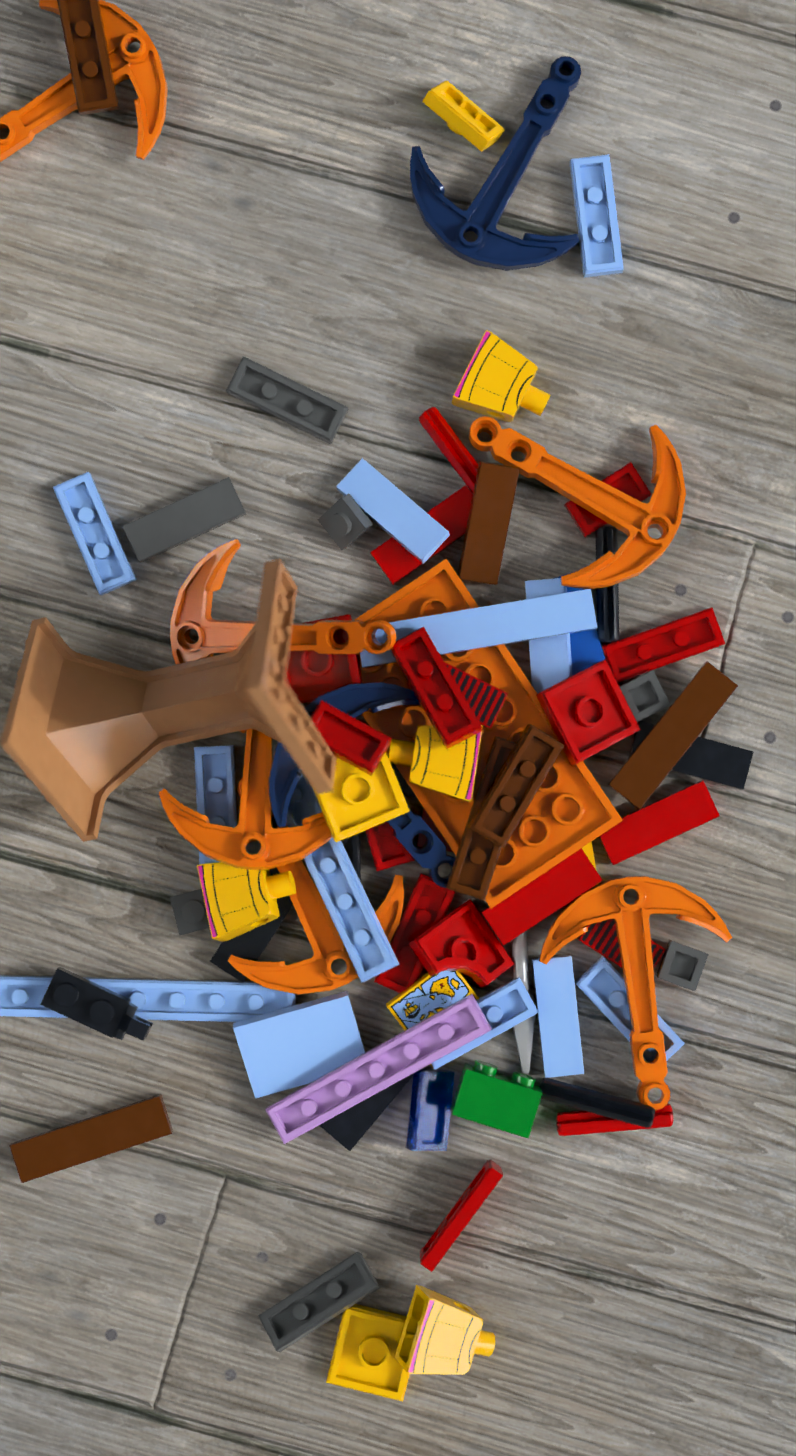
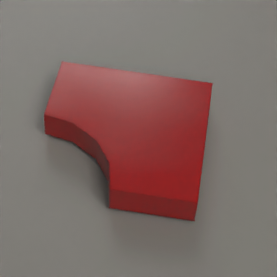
M471 899L463 902L408 943L430 976L442 971H458L471 977L481 988L490 984L514 965V962Z

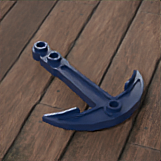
M564 56L552 63L549 77L542 80L523 114L522 124L467 210H461L444 197L445 188L429 169L420 146H412L410 183L415 203L426 227L446 249L459 258L474 265L509 271L546 264L567 253L579 243L580 240L577 234L544 236L525 233L522 240L496 229L543 137L550 134L568 103L569 92L573 91L579 83L581 68L575 59ZM561 67H568L573 73L569 76H564L559 72V69ZM544 99L550 100L554 106L550 109H545L540 105V101ZM467 231H472L476 233L478 238L473 242H468L464 239L463 234Z
M375 682L347 684L316 697L306 704L303 709L310 718L322 700L356 718L367 710L370 713H375L395 706L421 704L413 690L399 685ZM280 742L275 747L269 774V798L277 826L284 827L286 826L290 799L302 774L298 772L300 768L286 747ZM410 809V812L386 821L394 829L396 839L422 868L429 869L431 879L437 885L446 888L450 874L446 877H440L438 875V867L443 863H448L452 870L455 858L447 855L446 846L419 815L413 814ZM418 833L424 834L426 838L425 844L420 848H416L412 844L413 837Z

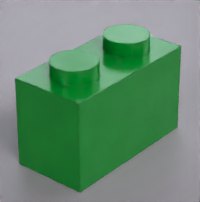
M475 1060L474 1066L465 1063L451 1106L452 1115L529 1138L542 1096L540 1086L535 1085L536 1079L518 1072H513L512 1077L497 1073V1066Z

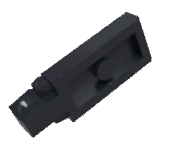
M61 967L57 968L40 1004L111 1038L115 1037L120 1040L124 1038L125 1034H129L144 1041L153 1025L152 1022L134 1015L138 1006L130 1003V999Z

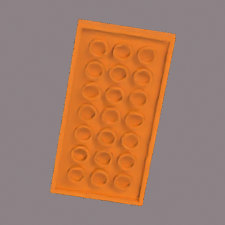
M445 559L355 620H362L365 624L377 620L394 622L478 608L479 606L449 561ZM504 644L441 655L444 662L508 693L491 729L484 726L482 728L472 801H463L409 782L411 766L395 764L455 855L457 854L494 738L497 736L517 743L527 725L532 724L559 741L536 696L538 693ZM360 653L358 654L363 683L383 682L412 690L397 662L362 668ZM421 705L395 706L375 713H370L367 710L361 714L370 727L395 740L415 742L417 726L432 725ZM390 745L386 751L388 755L390 751ZM563 749L507 844L501 849L485 898L490 908H493L623 821L585 763L581 761L575 765H570Z

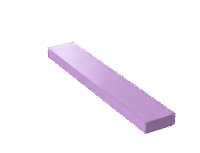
M470 994L271 1104L265 1110L283 1143L286 1144L491 1031L492 1028L473 994Z

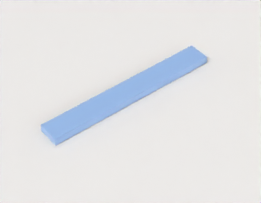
M0 975V1016L68 1018L40 1005L53 976ZM83 977L130 999V1003L138 1006L134 1015L145 1020L238 1022L296 1005V994L269 989L253 981H244L242 983L241 981Z

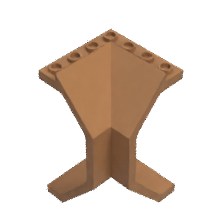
M281 559L265 562L256 624L239 647L229 653L156 670L140 671L77 653L65 643L46 617L32 620L0 744L83 842L98 838L104 804L109 794L159 750L172 745L241 730L255 729L282 743L317 794L333 791L336 758L285 681L297 586Z

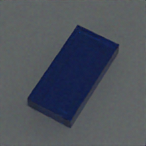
M420 1069L413 1073L406 1142L407 1149L411 1151H447L455 1072L440 1069Z

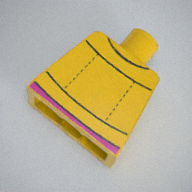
M486 330L452 397V405L512 423L520 406L541 416L551 395L531 385L538 367L495 334Z
M433 725L417 726L415 742L392 739L389 761L394 764L411 766L410 783L471 802L482 731L446 749Z
M222 862L197 865L212 939L217 941H229L277 919L280 915L277 899L296 894V885L291 871L271 875L269 869H240Z
M416 1285L394 1358L410 1374L464 1375L470 1369L474 1354L487 1357L492 1355L495 1348V1335L493 1332L481 1330L483 1319L471 1307L428 1288Z

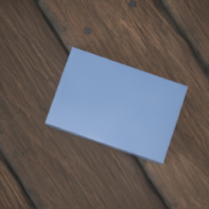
M348 991L233 1023V1030L255 1099L309 1084L365 1053Z

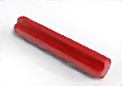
M434 406L427 409L420 415L419 422L473 493L478 463L438 409Z
M667 1104L664 1108L655 1110L654 1121L649 1128L584 1110L559 1112L556 1116V1126L560 1136L670 1127L673 1125L674 1119L672 1107L670 1104Z

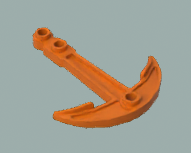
M39 0V7L41 9L60 15L57 0ZM99 0L114 85L116 86L122 81L130 79L138 95V98L134 100L138 123L136 157L144 160L154 147L166 116L168 86L161 58L151 38L137 21L115 4ZM138 42L140 43L138 51L134 53L127 51L129 44ZM71 73L21 109L11 110L0 118V130L3 128L10 130L7 138L0 139V162L32 142L37 133L78 109Z
M487 416L479 417L470 427L469 440L475 449L484 452L490 451L494 460L505 466L519 468V474L526 478L537 479L627 535L628 538L615 554L609 551L589 566L574 573L561 576L562 586L584 589L603 588L638 576L663 555L681 524L686 497L682 464L672 443L657 424L649 428L653 451L651 483L656 484L649 503H642L548 454L545 447L511 428L501 429L499 423L494 418ZM481 432H486L490 434L492 439L488 442H482L478 439L477 435ZM515 451H520L525 455V459L523 461H515L511 454ZM648 529H658L661 537L658 539L651 538L648 535Z
M238 539L219 546L201 559L178 591L170 620V642L176 665L212 657L215 653H229L236 650L256 624V621L215 620L211 617L213 591L220 590L227 568L235 553L241 547ZM322 620L316 624L292 623L289 651L314 650L318 654H359L366 649L372 654H381L394 646L396 632L394 627L384 620H377L369 624H365L362 620ZM191 629L196 630L199 639L197 642H193L190 638ZM339 629H344L347 632L348 641L346 643L338 639L337 633ZM378 629L385 631L387 635L385 643H380L376 639L375 634ZM247 729L241 730L239 732L245 733L247 732Z
M247 729L239 821L236 827L211 824L207 816L184 806L166 789L158 792L170 822L186 841L206 857L235 868L264 870L290 864L304 859L332 838L322 812L302 819L303 826L279 829L272 827L269 774L273 760V738L255 729ZM252 841H256L261 845L260 851L254 855L246 852L247 844Z
M242 778L240 779V781H239V783H238V789H237L240 798H241ZM286 823V826H284V827H278V826H277L276 829H279V828H288V825H287V823ZM299 860L277 867L279 873L291 871L294 877L296 894L289 896L313 949V957L287 966L285 961L258 962L234 955L229 957L228 962L242 975L263 987L294 994L331 991L357 979L359 976L303 861ZM401 875L394 876L384 901L375 911L389 943L400 923L403 910L404 885L403 876ZM335 959L345 961L347 967L343 974L338 975L332 972L331 964Z
M625 876L607 880L575 898L557 916L550 927L542 946L539 961L547 964L567 943L588 931L587 925L614 919L632 1024L629 1037L634 1074L640 1080L636 1093L641 1104L651 1106L655 1110H660L670 1100V1089L663 1081L668 1070L663 1032L658 1027L649 917L651 914H677V919L702 926L725 942L732 939V936L718 913L704 899L679 884L646 876ZM628 889H634L637 893V899L632 904H627L623 899L624 892ZM647 1048H654L657 1052L656 1058L651 1062L643 1059V1053ZM652 1088L661 1089L662 1095L657 1101H650L648 1099V1092Z

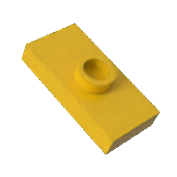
M445 80L429 90L422 101L447 123L451 131L462 135L481 152L497 142L505 131L500 124L449 81Z

